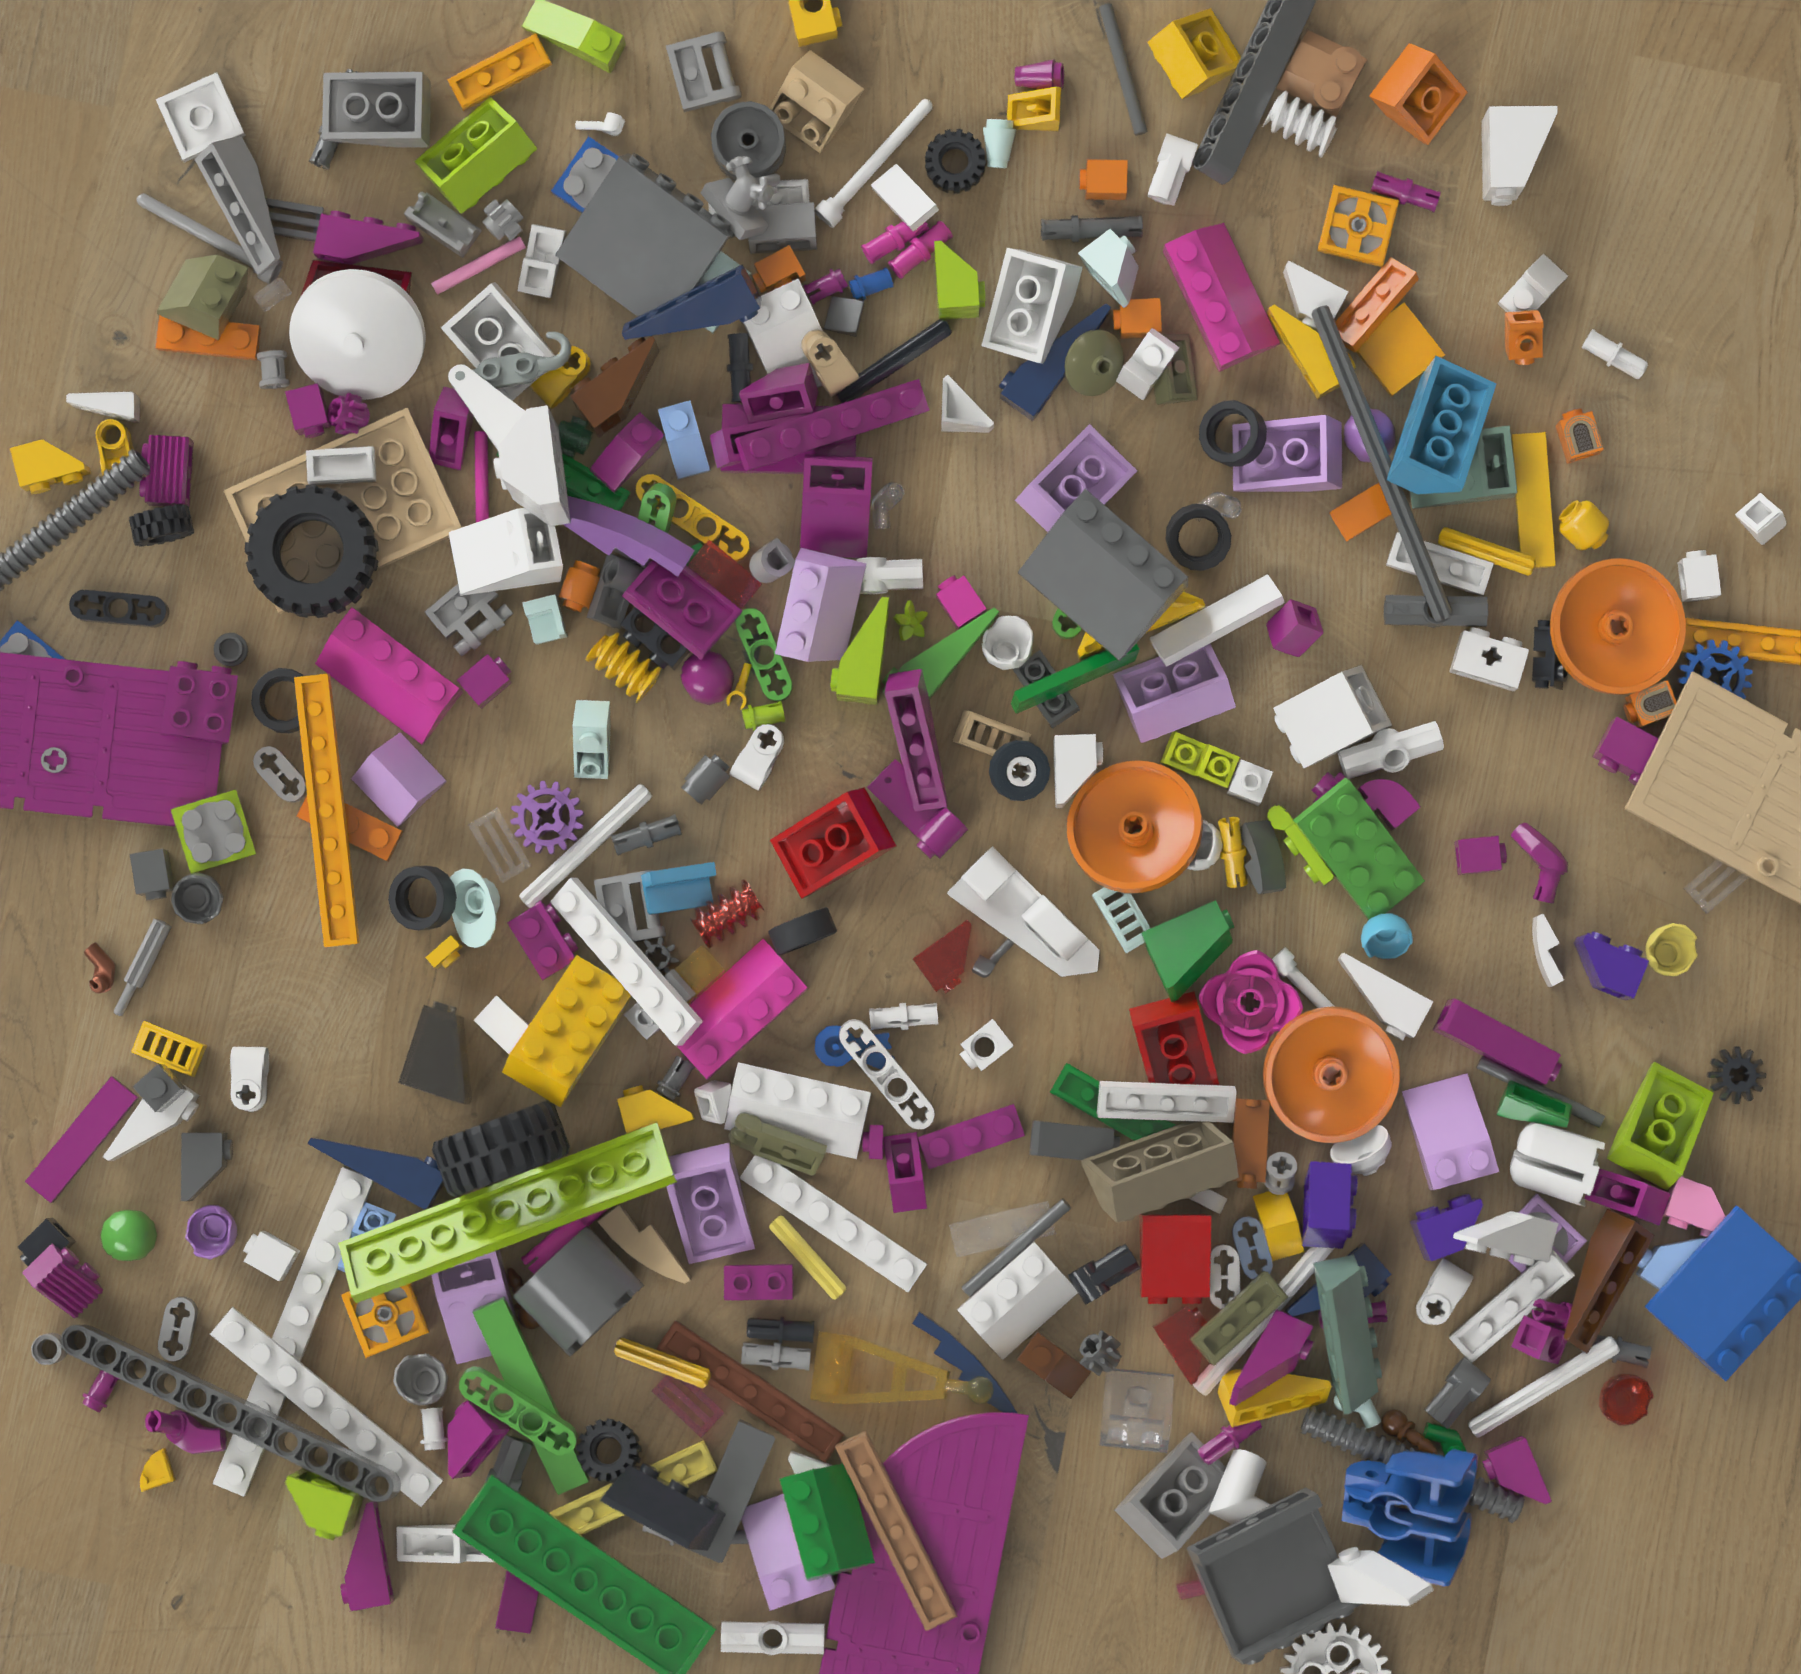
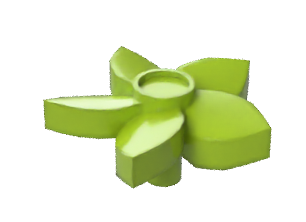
M908 600L905 605V614H896L893 617L897 624L902 625L899 628V636L903 641L911 638L912 635L924 637V628L920 623L928 615L926 611L915 612L913 602Z

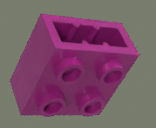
M178 661L177 667L170 666L160 735L228 745L238 675H232L231 668L212 666L211 671L197 670V663Z

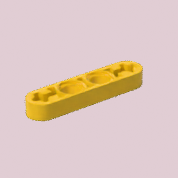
M647 474L638 480L636 494L641 502L646 493L643 486L645 484L651 486L656 482L671 487L675 492L676 500H683L688 504L689 510L687 514L682 518L673 517L671 523L729 561L738 562L748 555L750 543L742 531L657 475ZM655 496V498L658 499L657 505H659L661 503V500ZM704 518H710L716 523L715 533L708 537L700 535L697 531L698 523ZM723 527L729 530L724 535L731 541H735L737 537L742 539L740 545L743 551L741 553L734 551L732 554H729V546L722 540H720L719 546L713 544L720 537Z

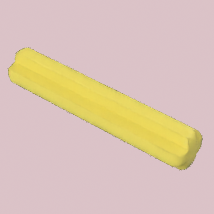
M778 1216L770 1223V1230L832 1299H837L846 1291V1286L784 1216Z

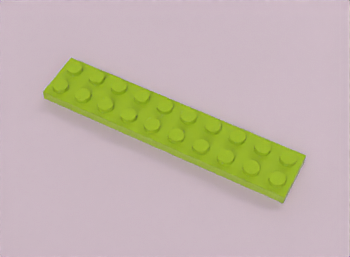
M658 1123L651 1124L339 1242L351 1297L355 1303H359L676 1183L677 1180Z

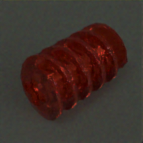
M741 880L742 892H739L733 886L729 888L730 899L721 893L718 894V906L710 900L706 901L707 913H704L698 907L694 909L696 919H691L709 949L713 948L712 936L723 942L725 940L724 929L734 935L737 933L736 922L746 928L748 927L747 915L758 921L760 919L758 909L761 908L765 911L746 880Z

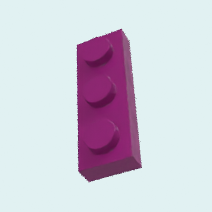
M1012 1104L920 1136L918 1140L928 1168L932 1169L1021 1138L1025 1134L1016 1108Z

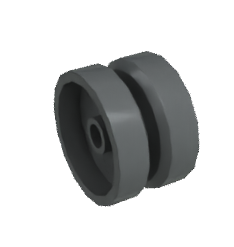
M752 101L735 103L724 109L714 122L711 132L714 158L721 171L732 180L736 181L737 179L735 171H728L726 165L738 156H746L752 159L753 163L747 165L750 175L755 178L774 174L783 164L786 154L783 125L776 113L767 106ZM749 139H754V143L750 146L742 143L743 141L749 142Z

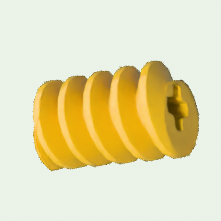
M616 632L609 637L605 634L593 646L585 660L591 662L598 658L595 668L600 671L608 667L605 677L609 680L618 675L615 684L618 688L629 684L626 690V695L629 697L639 692L636 703H638L658 680L661 668L657 667L649 671L648 667L651 661L649 658L640 663L637 661L641 652L639 649L629 654L627 653L630 645L629 641L621 645L617 644L620 633Z

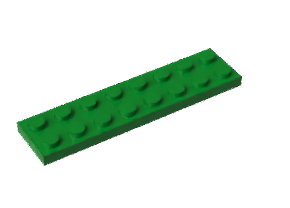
M492 1474L452 1530V1533L659 1674H686L716 1631V1627Z

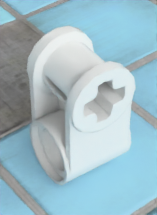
M770 724L759 726L752 734L746 747L737 757L729 775L759 791L767 780L774 766L773 764L783 748L784 736L782 732ZM771 731L774 732L773 739L777 741L774 747L768 745L766 749H763L764 742L760 740V736L762 734L769 735Z
M232 1047L230 1055L231 1101L239 1109L249 1112L258 1111L264 1106L267 1099L268 1048ZM250 1089V1091L256 1093V1097L250 1099L248 1105V1101L242 1099V1093H248Z
M1445 1258L1442 1259L1417 1302L1416 1314L1423 1323L1429 1325L1444 1323L1467 1291L1473 1276ZM1437 1301V1309L1441 1311L1440 1315L1429 1317L1430 1310L1426 1308L1427 1303H1435Z

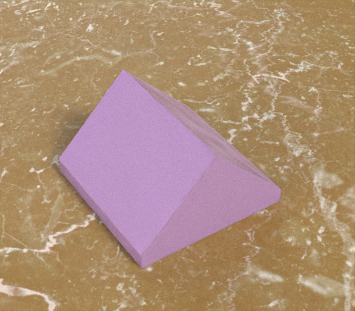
M398 733L373 751L351 778L397 827L402 825L447 782L402 733Z

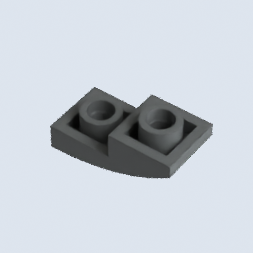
M1041 650L1030 656L1021 667L1013 669L1023 687L1056 673ZM1068 691L1036 705L1052 729L1080 711L1079 706Z
M1262 820L1244 823L1240 827L1241 838L1252 858L1244 866L1258 895L1283 891L1286 888L1284 863L1280 846L1270 821Z

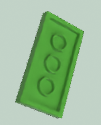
M1346 777L1293 820L1368 920L1379 914L1387 913L1425 882L1351 781Z

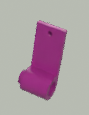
M896 759L866 787L920 840L916 846L929 859L934 855L940 859L968 831L967 827L946 807L914 812L904 768Z

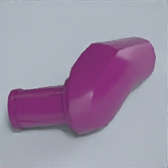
M1522 823L1513 831L1511 838L1541 869L1533 899L1554 904L1560 877L1565 872H1568V862L1545 836L1528 823Z
M154 1410V1412L150 1411L146 1416L145 1426L148 1431L166 1434L169 1441L186 1452L199 1454L226 1450L227 1438L226 1431L223 1428L204 1427L187 1412L175 1410L168 1414Z

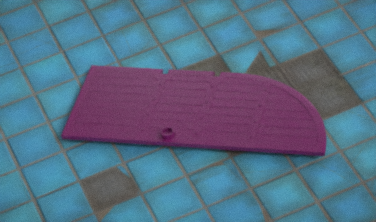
M0 652V808L14 809L15 797L25 798L24 811L92 818L93 806H102V819L176 827L171 809L217 795L222 744L160 735L169 671ZM49 748H59L66 754L67 764L58 773L48 772L42 766V754ZM52 750L51 756L44 757V762L49 763V769L56 770L57 765H63L64 758H60L58 755L59 751Z
M993 1412L972 1414L948 1420L911 1438L883 1462L957 1612V1617L928 1631L925 1630L859 1497L858 1501L875 1563L853 1569L851 1573H838L826 1635L827 1639L838 1641L837 1649L824 1647L819 1674H979L1029 1415Z

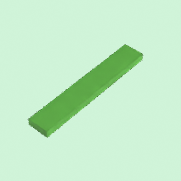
M505 1296L474 1309L472 1313L504 1381L561 1417ZM536 1412L526 1413L523 1417L524 1424L528 1428L536 1429L542 1425V1418ZM549 1421L546 1430L541 1436L546 1438L549 1431L556 1436L555 1443L560 1446L563 1442L569 1444L567 1441L568 1434L562 1432L561 1435H557L552 1432L551 1427L553 1423ZM533 1441L557 1495L589 1482L588 1474L582 1469V1464L578 1462L577 1456L579 1455L576 1448L570 1454L558 1456Z

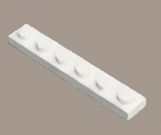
M570 878L550 901L551 904L675 1046H682L703 1022L702 1019L578 878Z
M754 1155L740 1176L741 1180L906 1292L910 1291L927 1265L921 1259L781 1164Z

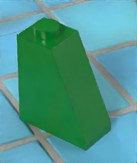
M1216 900L1141 932L1145 947L1171 1002L1178 1000L1233 943L1230 930L1235 928L1228 910L1221 911Z

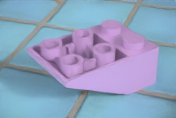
M500 1249L431 1275L437 1301L457 1364L492 1356L472 1313L474 1309L505 1296L516 1319Z

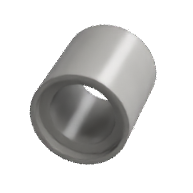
M48 1333L37 1337L31 1346V1353L35 1361L42 1365H51L62 1361L67 1355V1352L61 1346L62 1335ZM47 1339L54 1341L57 1345V1353L53 1358L46 1357L42 1351L43 1343Z

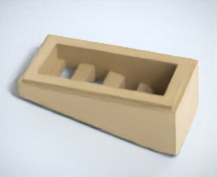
M964 710L953 737V742L993 756L997 751L993 749L999 730L1004 733L998 749L1005 743H1009L1012 735L1017 736L1016 740L1029 742L1031 734L977 713ZM974 721H976L977 725L975 731L973 733L972 739L969 740L968 736L970 734L972 725ZM987 725L991 728L985 744L982 745L980 741Z

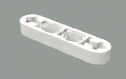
M857 1019L846 1021L839 1031V1038L844 1048L909 1126L915 1129L928 1127L933 1122L935 1116L934 1109L929 1100L865 1023ZM850 1027L854 1030L863 1029L860 1036L866 1045L870 1040L875 1043V1045L866 1048L860 1057L855 1053L861 1050L857 1042L853 1040L848 1043L846 1041L849 1036L847 1029ZM873 1052H880L886 1058L885 1066L877 1071L871 1070L866 1065L867 1057ZM901 1078L906 1081L907 1090L904 1095L895 1097L888 1092V1084L892 1079ZM915 1092L918 1097L912 1100L919 1108L926 1106L928 1108L925 1111L926 1119L921 1121L917 1118L913 1121L910 1118L913 1115V1111L906 1103L902 1109L898 1104L907 1101L912 1093Z

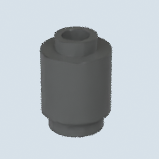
M716 754L711 758L704 755L684 778L686 782L681 788L702 805L706 799L710 801L731 777L726 773L729 766Z

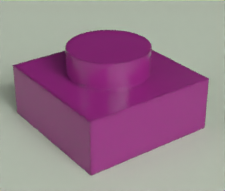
M870 1125L869 1132H863L862 1151L869 1152V1159H883L884 1125Z

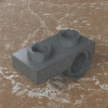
M607 555L586 618L612 628L621 629L622 626L620 624L624 620L629 601L622 596L645 568L617 555Z

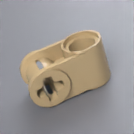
M812 330L803 337L801 342L802 351L814 368L820 383L831 397L859 379L854 367L841 352L837 343L824 331ZM822 343L823 351L817 353L818 348L816 346Z

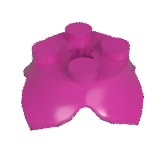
M1259 950L1240 955L1232 962L1226 973L1215 975L1209 979L1199 994V1001L1204 1014L1209 1020L1220 1026L1223 1038L1228 1045L1243 1054L1253 1053L1262 1049L1274 1032L1280 1031L1289 1021L1298 1017L1303 1010L1302 1001L1297 991L1290 984L1283 982L1279 978L1278 970L1273 960ZM1246 993H1252L1253 999L1259 1001L1258 1008L1253 1007L1252 1012H1246L1245 1006L1240 1004L1241 997L1246 998Z

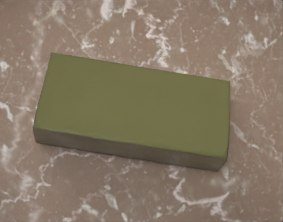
M1162 334L1180 348L1154 385L1156 404L1164 405L1197 400L1189 334Z

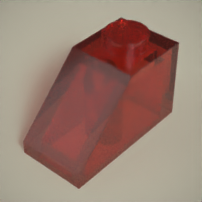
M968 919L913 958L914 963L936 993L942 989L947 994L962 983L959 976L964 973L972 926Z
M1186 1304L1152 1327L1189 1384L1193 1385L1198 1379L1202 1354L1190 1341V1338L1207 1322L1197 1307L1191 1310Z

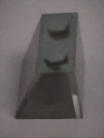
M434 1001L432 1007L423 1005L398 1083L461 1104H470L472 1092L464 1019L462 1016L455 1014L456 1007Z

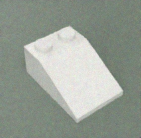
M1007 248L982 346L1043 364L1074 301L1083 267L1025 250Z
M796 279L762 295L761 308L757 310L758 314L752 319L743 322L767 374L777 368L810 363L802 351V339L809 331H822L799 279ZM822 343L816 346L818 348L817 353H821L823 351ZM811 365L817 387L822 386Z
M496 282L488 285L441 327L475 368L485 359L518 353H530L546 358L555 356L518 307ZM533 382L497 388V390L513 401Z

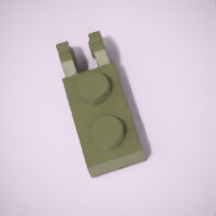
M749 1113L738 1114L735 1120L736 1127L732 1128L728 1135V1139H730L732 1144L751 1151V1154L811 1176L816 1174L827 1149V1145L773 1125L762 1123L757 1116L749 1115Z

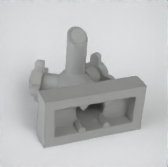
M746 156L735 157L726 165L728 171H735L737 177L735 182L730 178L705 183L701 191L702 196L716 213L730 222L729 228L739 240L765 233L769 224L752 204L756 199L759 201V208L762 210L766 209L767 202L777 192V189L774 187L780 182V176L776 173L758 178L750 175L747 165L752 164L753 161L750 157Z

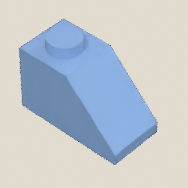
M691 401L658 409L678 480L710 471Z
M1706 1238L1654 1246L1652 1250L1647 1248L1637 1265L1640 1268L1636 1275L1660 1290Z

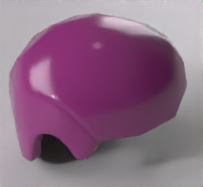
M709 651L702 660L692 654L684 661L681 668V681L687 693L694 701L712 705L722 702L731 693L734 674L729 663L721 654Z

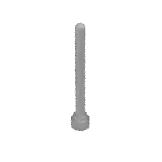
M140 194L137 197L139 206L253 268L240 245L147 194ZM277 260L263 274L257 275V278L269 285L273 284L280 274L283 261Z

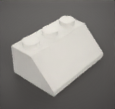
M1033 1242L958 1308V1311L1003 1360L1078 1292L1039 1246Z

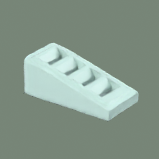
M1104 887L1091 896L1125 953H1128L1142 945L1144 941L1141 933L1128 941L1124 935L1139 926L1142 927L1143 931L1150 929V926L1131 893L1121 892L1123 895L1121 898L1106 905L1104 899L1117 891ZM1127 902L1130 908L1113 918L1111 911ZM1134 914L1137 920L1120 929L1117 923Z

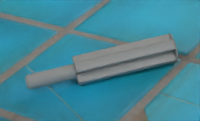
M153 918L145 938L124 978L127 985L114 1009V1014L123 1016L136 987L142 988L172 928L166 922Z

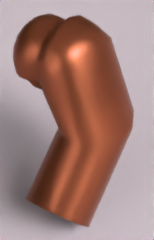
M95 942L83 953L95 966L93 980L89 981V986L94 993L100 994L108 992L113 986L116 966L112 959Z

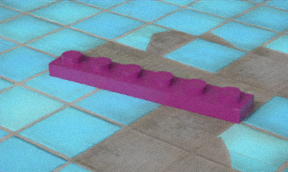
M916 379L738 437L734 440L746 472L930 410L920 380Z

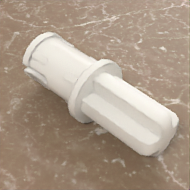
M1594 329L1591 330L1581 347L1607 362L1606 366L1609 367L1612 364L1635 379H1640L1648 366L1645 360L1622 347L1623 343L1616 344L1595 332Z

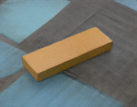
M535 33L447 79L460 106L465 111L551 66L552 63Z

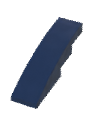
M919 1311L912 1324L940 1341L934 1354L962 1371L956 1380V1384L1001 1412L1017 1413V1410L999 1383L978 1358L949 1331Z

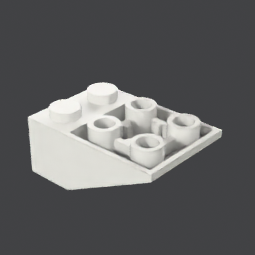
M525 508L515 509L449 532L460 596L561 581L563 563L555 526L548 525Z

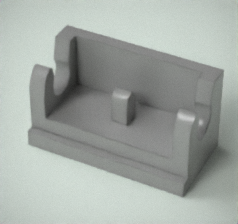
M421 191L418 194L419 199L415 206H409L405 211V217L410 223L463 258L482 230L427 192L425 194Z
M814 202L767 205L764 210L760 209L759 206H754L769 225L763 235L748 238L750 254L777 252L790 245L793 251L817 250Z

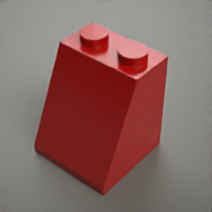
M1140 1214V1297H1148V1304H1168V1297H1182V1304H1202V1297H1210L1211 1215Z

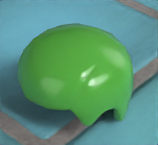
M123 1210L113 1213L104 1222L100 1238L104 1251L112 1256L113 1259L133 1261L146 1257L154 1248L157 1232L154 1222L144 1212Z

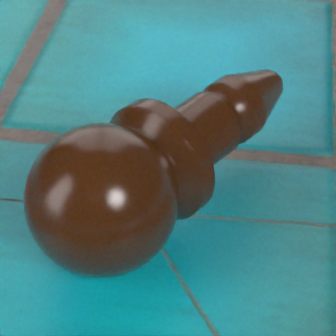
M508 1268V1283L513 1288L512 1291L515 1295L524 1284H522L520 1275L513 1268ZM519 1303L514 1305V1308L519 1310L518 1320L523 1327L527 1329L540 1327Z
M1392 1409L1382 1416L1381 1427L1387 1435L1398 1437V1441L1401 1443L1407 1439L1413 1446L1418 1447L1421 1452L1437 1454V1450L1431 1441L1414 1430L1415 1423L1413 1421L1408 1422L1407 1416L1402 1411Z

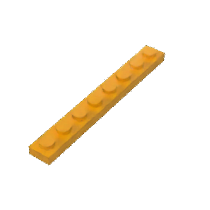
M330 674L294 677L324 947L359 944L360 939Z

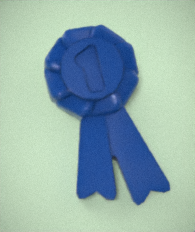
M827 1026L816 1036L815 1054L827 1066H844L853 1058L840 1041L839 1031L841 1026ZM847 1029L849 1036L846 1041L849 1043L854 1040L861 1047L860 1051L855 1052L859 1057L866 1048L875 1045L872 1040L866 1045L861 1037L854 1038ZM889 1032L874 1034L886 1049L892 1048L888 1042ZM873 1052L866 1059V1064L878 1069H882L886 1063L885 1056L880 1052Z

